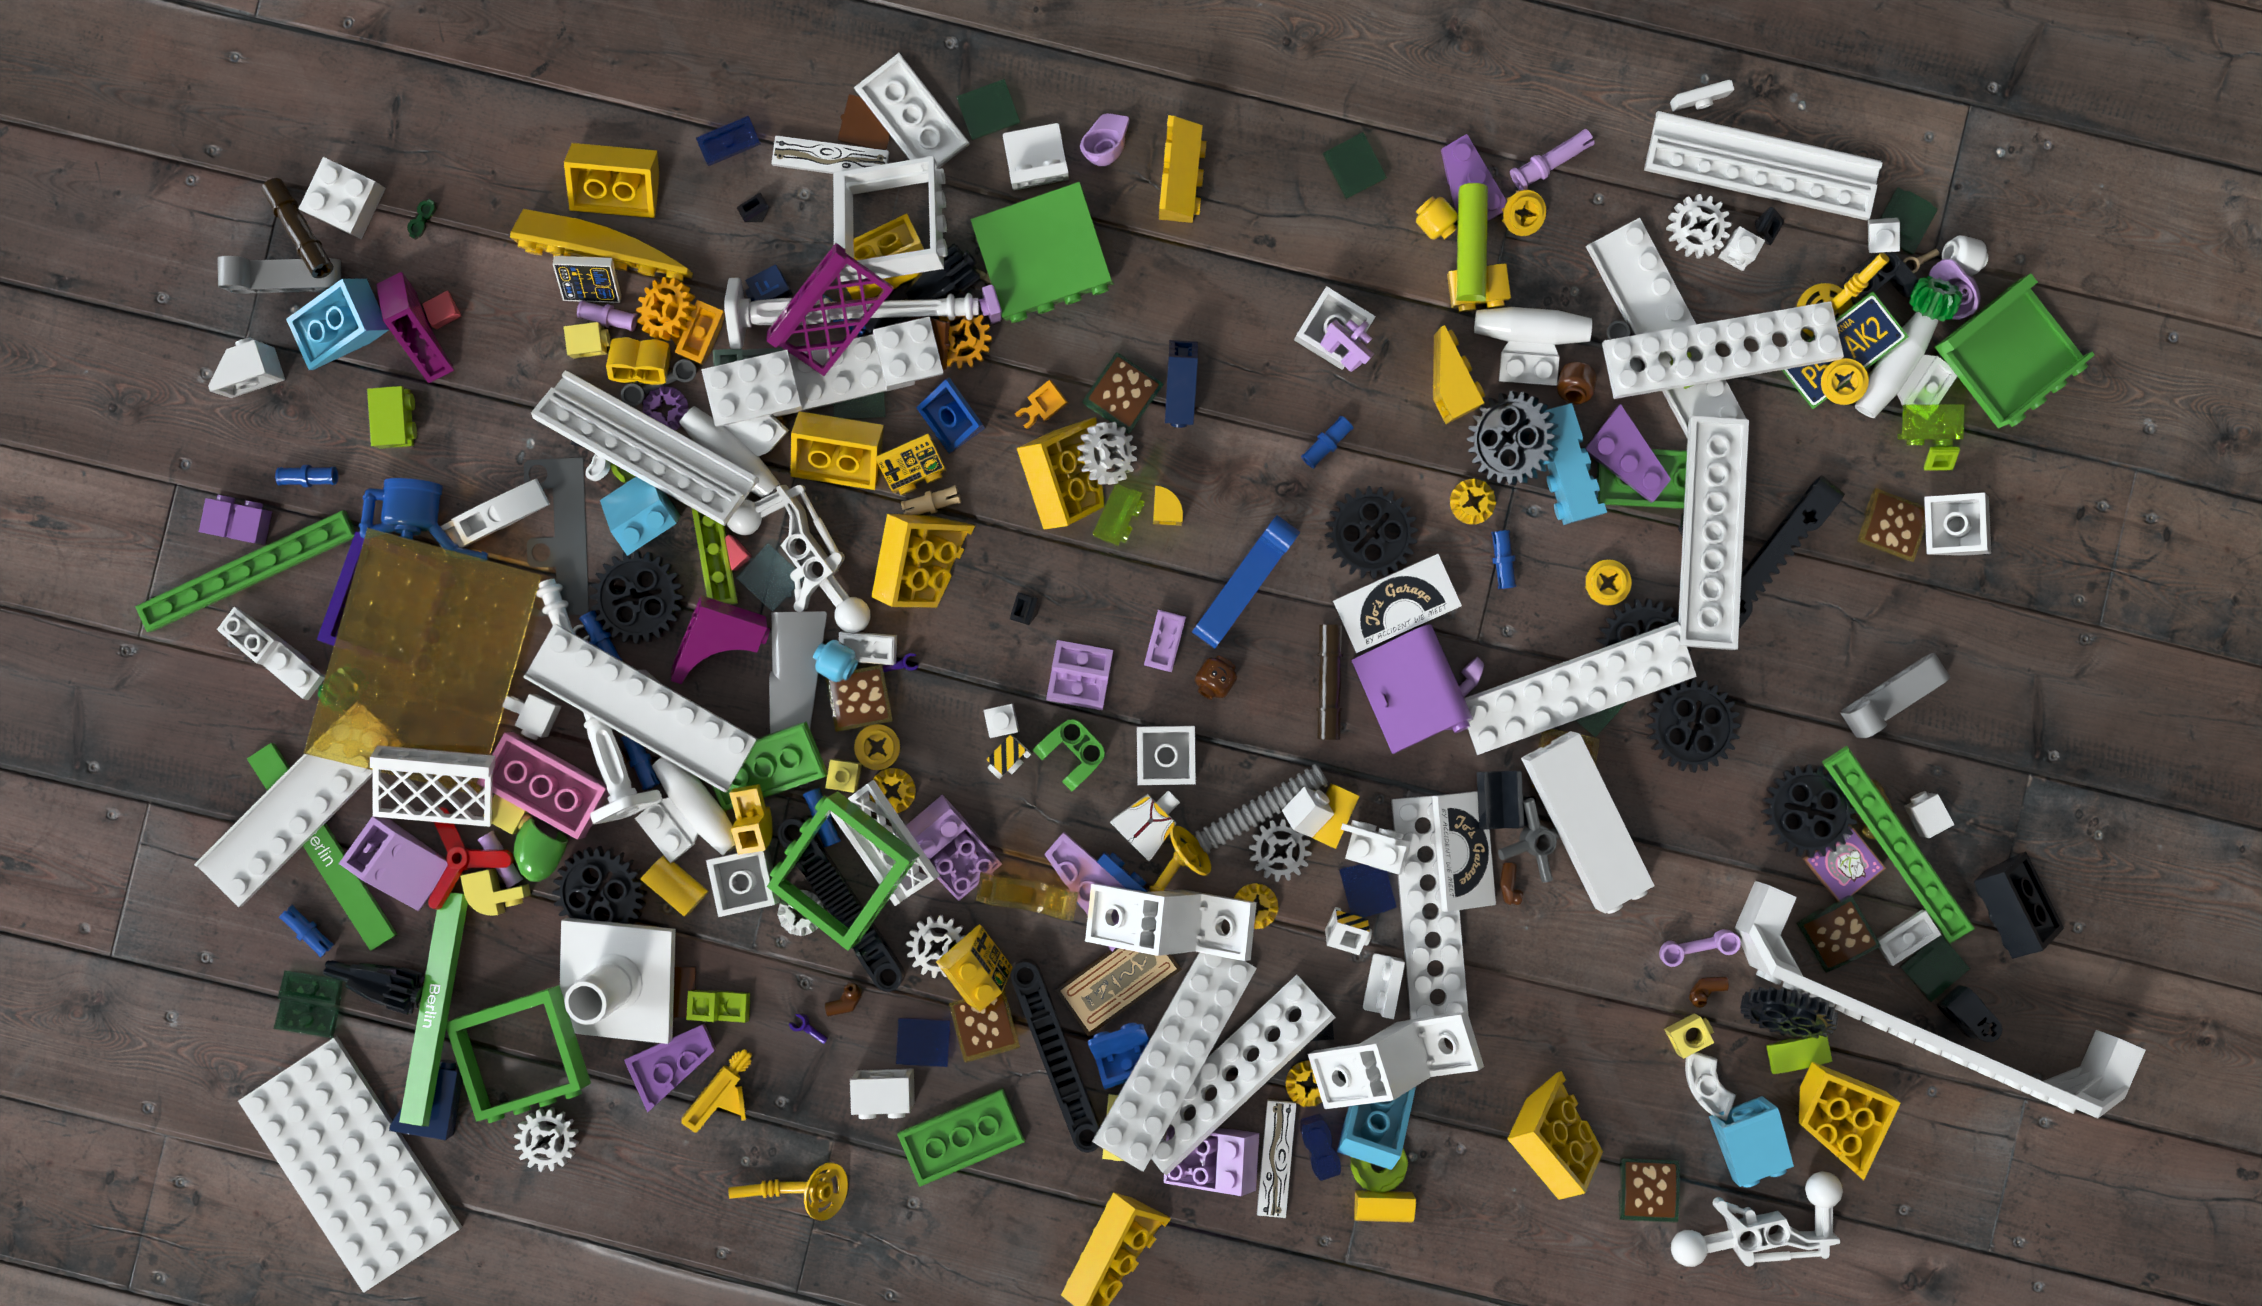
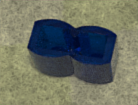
M1319 1113L1301 1119L1300 1133L1306 1148L1309 1150V1160L1316 1177L1323 1181L1340 1175V1159L1332 1145V1135L1324 1117Z

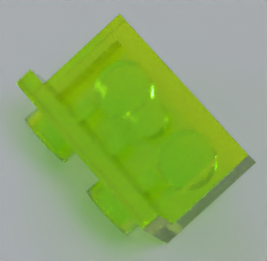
M1964 404L1903 405L1902 434H1898V440H1907L1906 445H1924L1925 440H1935V445H1953V440L1963 439Z
M1116 484L1093 531V536L1116 547L1119 546L1120 541L1126 543L1133 529L1128 526L1132 515L1138 517L1145 503L1140 500L1142 493Z

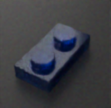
M749 116L696 137L708 166L761 145Z

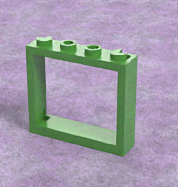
M837 791L828 797L824 795L816 804L815 809L817 813L813 819L811 817L808 818L800 828L802 835L798 841L794 840L785 851L787 857L783 863L779 862L770 873L772 879L767 887L849 951L861 941L920 855ZM831 811L896 861L850 929L786 879Z
M560 985L447 1021L446 1029L476 1122L487 1119L488 1123H492L505 1118L504 1113L513 1111L514 1115H518L531 1110L530 1105L539 1103L540 1107H544L557 1102L556 1097L565 1095L566 1099L581 1095V1089L591 1084L570 1016L565 1008ZM544 1004L569 1083L491 1107L466 1028Z

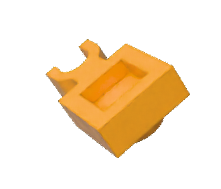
M1048 380L1027 397L1032 405L1028 408H1021L1015 415L1021 417L1027 412L1030 415V420L1023 426L1029 429L1036 423L1039 415L1043 420L1047 421L1066 406L1068 401L1053 381Z

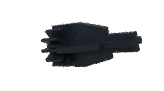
M952 244L947 248L948 255L944 257V269L920 272L904 291L907 297L903 300L947 298L949 294H953L955 297L980 279V274L976 271L975 267L977 264L976 260L968 250L965 252L961 251L958 245ZM908 317L889 318L895 325L903 322Z
M328 960L325 963L326 968L323 971L325 976L345 981L346 988L371 1002L383 1006L386 1005L387 1009L406 1015L408 1013L413 1014L414 1008L419 1007L418 1004L421 1002L425 980L423 973L404 967L397 968L377 964L360 963L359 965H347L334 960Z

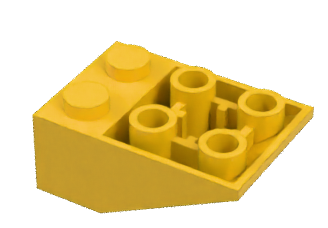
M1444 325L1434 334L1433 400L1445 424H1448L1484 404L1482 398L1485 397V393L1478 381L1474 383L1469 374L1472 371L1471 365L1465 355L1460 356L1456 348L1459 345L1456 335L1452 330L1448 331Z

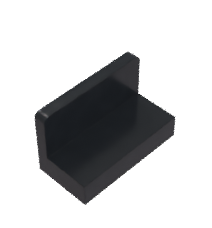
M1477 772L1479 830L1523 828L1522 772Z

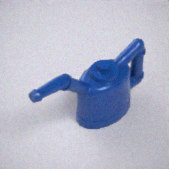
M389 478L384 480L383 489L369 488L365 491L362 498L364 500L361 523H359L360 536L362 538L369 539L395 531L401 534V538L413 539V535H420L422 531H429L445 549L447 555L457 559L488 561V553L460 548L438 525L442 485L418 479ZM381 500L383 501L381 511L382 523L373 525L375 502Z

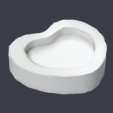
M595 454L591 464L586 469V477L592 481L602 479L609 472L611 462Z

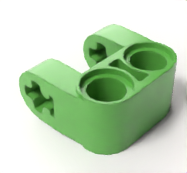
M1075 719L1062 723L1032 750L1043 760L1063 741L1081 760L1082 763L1062 781L1071 792L1096 769L1105 755L1103 745L1079 720ZM1068 724H1076L1080 728L1081 733L1078 739L1069 740L1066 738L1064 729ZM1088 745L1097 746L1100 750V757L1095 761L1087 760L1084 756L1085 747Z

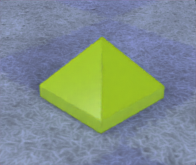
M1943 445L1930 447L1924 471L1953 470L1960 448Z

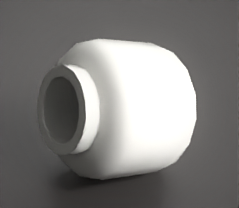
M1959 235L1945 244L1942 251V260H1954L1968 276H1973L1986 266L1988 262L1987 248L1981 240Z

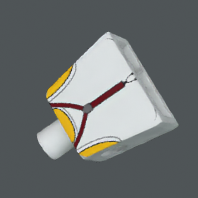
M1169 791L1157 802L1147 794L1115 816L1110 823L1150 861L1169 835L1171 829L1176 825V822L1169 813L1180 802Z

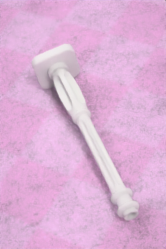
M729 278L724 308L730 348H743L746 327H752V324L772 325L792 298L751 302V299H744L741 279ZM967 293L965 298H954L953 294H949L947 298L884 301L871 318L948 316V319L953 321L955 316H966L968 320H972L973 315H979V299L973 298L970 293ZM828 298L823 299L824 304L833 303ZM820 299L816 302L815 305L820 304ZM863 305L846 307L847 318H861L864 314ZM842 308L825 310L827 323L834 319H844ZM821 310L812 311L806 315L807 324L823 322Z
M548 579L539 583L540 589L536 595L539 598H543L545 606L542 612L549 615L552 625L558 624L572 632L573 629L566 611L569 603L566 600H562L560 594L563 586L556 584L555 579ZM583 712L586 719L584 727L587 729L597 765L606 784L607 791L610 794L608 797L609 804L591 812L590 817L593 824L623 819L663 801L659 790L637 793L636 789L631 787V781L612 728Z

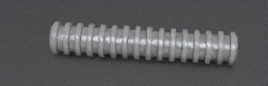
M1316 764L1312 765V769H1305L1304 774H1296L1297 778H1289L1290 782H1282L1281 787H1273L1274 791H1266V795L1263 797L1259 795L1256 801L1250 800L1251 804H1243V808L1240 810L1238 808L1234 809L1235 813H1227L1226 818L1220 817L1219 822H1211L1212 826H1204V830L1201 832L1197 830L1195 836L1204 852L1207 854L1211 853L1210 849H1218L1219 844L1225 845L1226 840H1234L1233 836H1241V832L1244 830L1248 832L1250 830L1249 827L1252 825L1256 827L1259 821L1264 823L1265 818L1269 817L1271 819L1273 817L1272 814L1275 812L1277 814L1281 813L1280 810L1303 787L1313 791L1320 790L1319 787L1321 786L1327 787L1328 781L1320 767Z

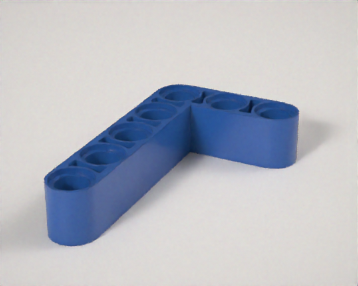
M1276 515L1195 626L1192 633L1215 649L1282 555L1293 544L1300 531Z

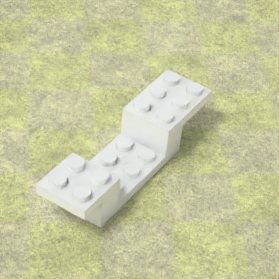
M930 317L873 329L872 335L853 339L825 376L792 354H789L788 350L701 369L715 427L772 414L775 417L912 386L915 385L917 380L943 374ZM828 349L813 350L812 357L815 361L824 365L829 358Z

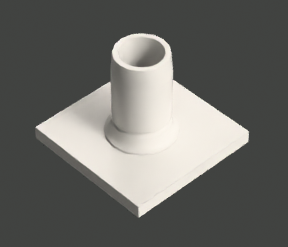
M573 918L561 920L560 988L575 1034L669 1044L672 1041L676 929Z

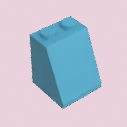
M634 477L600 500L610 532L627 556L674 526L681 517L665 492L638 477Z
M1763 1096L1732 1107L1727 1121L1717 1116H1709L1732 1180L1739 1187L1755 1186L1760 1183L1762 1178L1781 1176L1787 1172L1786 1169L1794 1167L1779 1110Z

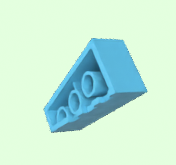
M1572 403L1546 410L1545 412L1554 413V417L1549 422L1559 426L1552 430V434L1560 436V439L1552 441V445L1556 446L1558 451L1549 452L1554 461H1545L1543 463L1544 465L1547 464L1550 474L1547 476L1549 490L1551 493L1555 492L1557 503L1554 504V510L1557 519L1562 520L1563 525L1607 513L1605 504H1598L1597 501L1598 491H1600L1597 479H1594L1592 475L1589 476L1588 470L1591 468L1589 454L1585 448H1580L1579 443L1583 442V436Z

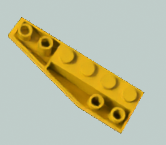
M523 209L510 233V238L518 243L519 248H523L525 252L542 256L543 251L553 254V257L612 258L616 270L627 271V267L637 268L640 274L655 276V272L664 273L666 278L670 280L675 278L678 281H683V277L692 279L693 275L682 264L640 240L611 228L581 219Z

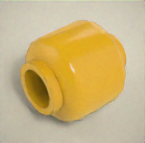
M1432 196L1416 211L1418 214L1416 223L1430 239H1437L1442 236L1445 240L1457 229L1454 223L1458 220V213L1443 197L1435 199Z

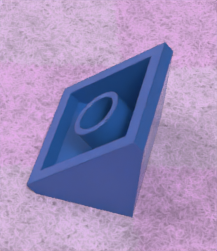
M950 378L945 379L916 407L949 454L985 429Z

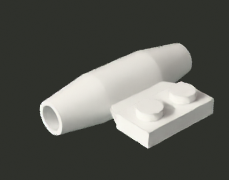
M1505 307L1476 310L1474 333L1508 341L1501 352L1498 381L1557 386L1559 355L1555 345L1590 342L1592 318L1559 310Z
M1916 312L1902 327L1909 337L1877 361L1868 375L1869 384L1867 391L1855 404V408L1859 412L1870 418H1875L1897 395L1902 406L1922 420H1929L1957 377L1951 367L1941 358L1924 355L1938 324V319L1931 320L1930 317H1922L1920 312Z
M695 406L682 417L679 423L694 442L759 477L760 482L751 490L752 493L760 498H764L776 491V487L780 483L759 457L772 451L789 431L773 415L721 427H715L714 419Z
M664 757L658 759L652 765V768L669 798H664L663 801L645 809L635 819L670 863L676 861L695 844L698 834L722 856L735 849L736 846L731 831L732 824L729 818L698 777Z

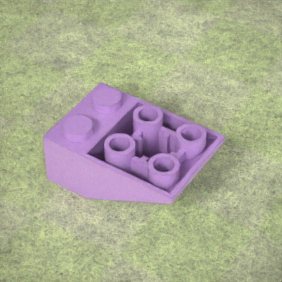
M943 795L906 825L940 876L937 879L958 901L1002 865L974 829Z
M374 816L371 817L339 862L341 866L362 881L417 911H420L428 900L448 865L444 857L389 818Z
M1173 1126L1167 1129L1166 1141L1172 1139L1175 1134ZM1217 1128L1168 1175L1164 1174V1183L1243 1196L1256 1191L1259 1133Z

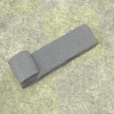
M220 256L217 258L218 287L232 293L241 294L326 291L341 280V260L329 258L334 266L333 271L328 276L317 279L312 277L302 259L248 260L239 256Z
M1931 653L1859 698L1840 713L1857 738H1868L1887 726L1885 721L1941 686L1951 677L1937 655Z

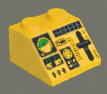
M929 434L875 457L893 493L900 492V495L917 489L915 484L924 480L929 484L943 477L941 473L947 471L937 447Z
M980 924L936 961L967 1004L979 1012L1002 994L1013 968Z

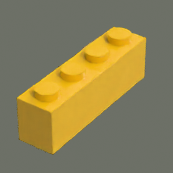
M1113 1192L1061 1296L1073 1306H1109L1123 1286L1121 1282L1123 1277L1135 1270L1139 1264L1136 1261L1138 1256L1146 1246L1150 1248L1156 1240L1153 1235L1161 1224L1166 1227L1171 1218L1132 1197Z

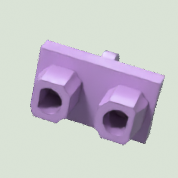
M1335 319L1326 328L1328 332L1325 334L1320 345L1331 354L1340 344L1344 345L1349 352L1340 362L1352 372L1362 363L1366 364L1374 355L1371 350L1357 339L1360 338L1366 345L1372 340V337L1364 331L1369 324L1364 321L1358 326L1350 319L1345 326L1353 332L1351 334Z

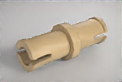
M954 485L953 487L933 493L930 490L925 492L923 496L901 501L902 510H905L904 515H920L926 512L933 514L937 512V509L961 503L960 494L948 497L959 492L957 486Z

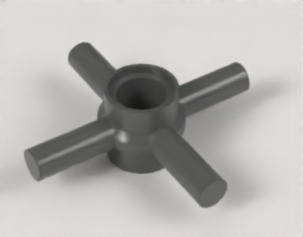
M1534 798L1525 799L1523 804L1529 826H1526L1521 831L1519 842L1499 849L1498 855L1501 860H1505L1527 851L1529 854L1536 856L1541 881L1544 883L1550 882L1553 878L1547 855H1550L1555 850L1556 839H1559L1560 836L1556 828L1549 830L1547 827L1540 825ZM1540 836L1539 842H1538V844L1536 845V841H1537L1538 837Z

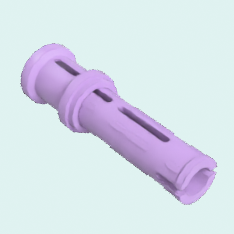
M1584 129L1542 156L1534 155L1527 164L1518 169H1511L1510 175L1516 187L1520 191L1527 190L1529 185L1540 178L1546 179L1551 170L1593 146L1594 140L1590 141L1593 138L1591 133Z

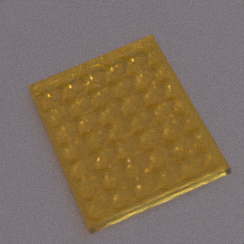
M367 527L304 754L373 770V768H370V756L377 745L491 755L504 710L502 706L509 692L542 575ZM381 770L382 773L395 775L391 770ZM413 772L408 776L411 780L428 782L421 773ZM442 775L437 779L445 788L449 789L458 784L448 775ZM471 778L467 783L479 793L482 787L476 784L479 778ZM462 787L457 790L467 793Z

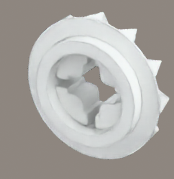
M801 890L823 908L821 900L814 893ZM782 899L777 915L781 926L790 934L804 936L818 929L807 918H801L800 921L795 923L796 913L790 909V907H793Z

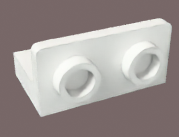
M1377 953L1373 954L1363 1002L1364 1010L1377 1012L1382 1017L1394 1019L1405 965L1401 958Z

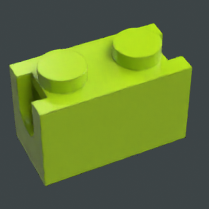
M402 386L367 389L371 446L379 449L414 446V439L417 438V427L415 422H412V410L415 409L414 395L410 393V389H404Z

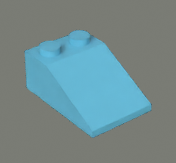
M341 279L286 319L309 370H314L366 346L389 331V328L383 321L380 307L367 279Z
M1416 1087L1392 1101L1349 1106L1337 1152L1392 1170L1402 1154Z

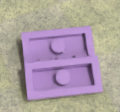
M1057 640L1046 700L1103 710L1113 650Z

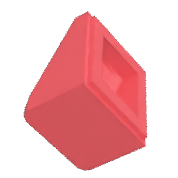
M448 290L423 303L431 327L439 329L462 316Z
M727 535L725 540L731 569L738 571L752 558V555L735 536Z

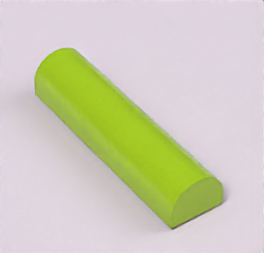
M1481 183L1463 184L1458 189L1456 301H1486L1488 186Z
M692 508L706 595L709 598L730 605L738 604L725 540V526Z

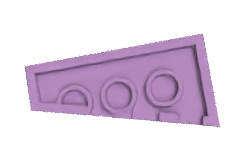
M1065 832L1060 835L1044 854L1087 915L1091 884L1125 888L1101 867L1093 856ZM1114 909L1111 918L1116 925L1119 922L1120 916L1118 911ZM1108 946V947L1111 949L1112 952H1113V950L1116 948V947Z

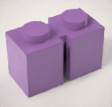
M217 495L216 500L205 499L199 532L256 544H266L272 511L262 510L263 504L245 500L244 506L234 504L235 498Z

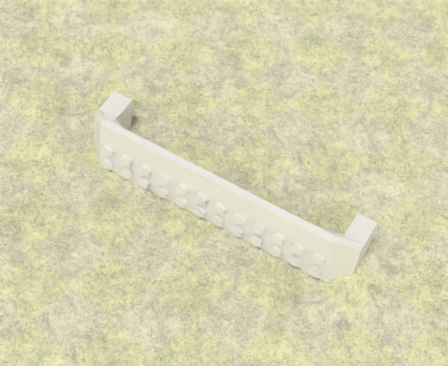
M1758 881L1754 882L1735 930L1749 965L1758 969L1756 975L1778 985L1781 984V981H1784L1783 987L1791 991L1795 989L1799 994L1810 992L1809 997H1819V1002H1828L1829 1007H1834L1837 1004L1835 1009L1857 1020H1860L1863 1016L1861 1021L1885 1032L1888 1030V1033L1905 1041L1914 1043L1928 1051L1941 1055L2072 1114L2077 1109L2095 1118H2099L2125 1099L2146 1050L2120 1038L2096 1030L2080 1067L2041 1081L1803 977L1781 937V932L1797 897Z

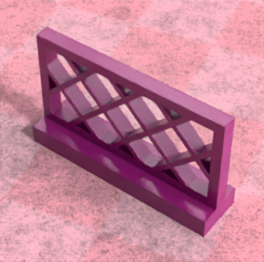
M835 243L767 330V342L776 348L779 345L784 350H788L790 354L825 376L892 292L893 286L845 253V248ZM846 264L857 270L858 280L841 282L840 272ZM837 277L838 282L832 283L834 279ZM875 283L883 289L878 297L865 298L863 285ZM860 286L862 299L844 300V287ZM839 288L841 302L824 304L823 293L829 289ZM820 299V304L815 305L816 302ZM863 305V316L860 319L848 320L846 307ZM842 308L844 321L827 323L825 310ZM821 310L824 323L807 326L806 315L809 312ZM845 327L847 336L844 340L831 342L829 329ZM825 329L827 342L810 345L808 332ZM805 333L806 345L795 347L787 341L791 334ZM828 349L829 358L824 365L813 359V350Z

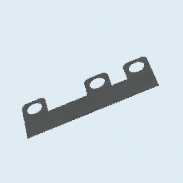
M583 458L527 460L524 463V484L531 481L529 471L533 466L541 465L547 470V478L540 485L542 489L553 488L555 537L531 538L528 540L527 563L533 568L556 567V584L563 586V589L560 591L562 600H566L569 603L566 608L567 614L584 615L589 612ZM539 543L546 544L550 549L549 558L543 562L536 561L532 556L533 547ZM532 587L528 592L530 614L533 616H549L535 607L534 598L540 588Z

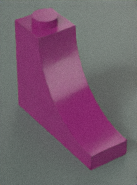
M400 272L376 284L384 323L426 381L430 383L454 371L453 364L440 346L425 317L417 292L404 273Z
M700 595L672 664L671 681L682 684L687 674L696 664L718 652L747 650L757 653L760 644L766 643L770 633V628L767 627L766 616Z

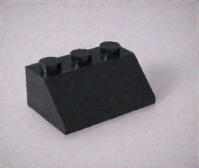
M2022 852L1985 870L1974 881L1976 892L1983 899L1988 909L1989 918L1996 925L2001 935L2002 944L2009 951L2012 959L2043 951L2064 929L2027 852Z

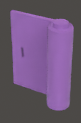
M1431 624L1410 631L1352 660L1392 754L1444 730L1453 729L1454 733H1458L1470 727L1469 722L1473 720V717Z

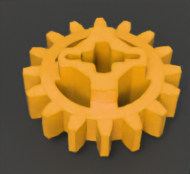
M666 277L662 278L661 283L654 280L652 289L645 287L644 291L647 295L645 298L639 297L638 300L643 304L642 307L636 309V312L642 314L637 319L638 323L644 325L642 330L658 340L662 338L670 341L671 335L676 338L680 337V329L688 330L687 320H694L690 315V311L696 310V306L690 302L695 299V296L689 293L690 288L675 278L670 280Z
M973 315L972 320H968L966 316H955L953 321L962 320L960 324L950 326L949 329L950 349L948 351L947 367H951L956 362L959 370H962L963 363H968L970 368H973L974 359L980 362L983 361L982 351L989 353L990 349L985 345V342H991L992 337L985 335L990 330L989 324L981 325L985 319L983 315L977 318ZM938 316L940 320L953 322L948 319V316ZM973 324L979 330L980 340L972 336ZM965 330V336L968 340L966 342L961 341L957 345L954 337L955 334L961 335L962 331L964 332ZM973 350L969 355L960 356L963 351Z

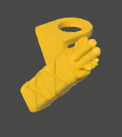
M746 1049L734 1053L735 1056L733 1055L732 1059H729L730 1066L724 1065L692 1106L683 1114L681 1122L684 1126L695 1133L698 1132L712 1113L716 1111L717 1107L741 1115V1121L746 1120L742 1086H735L740 1080L738 1073L746 1071L745 1068L751 1065L752 1060L750 1058L752 1054L750 1052L747 1053Z

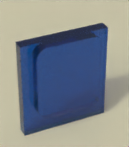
M1362 863L1339 869L1352 915L1367 917L1397 908L1387 871Z
M898 1018L896 1064L948 1067L950 1020Z

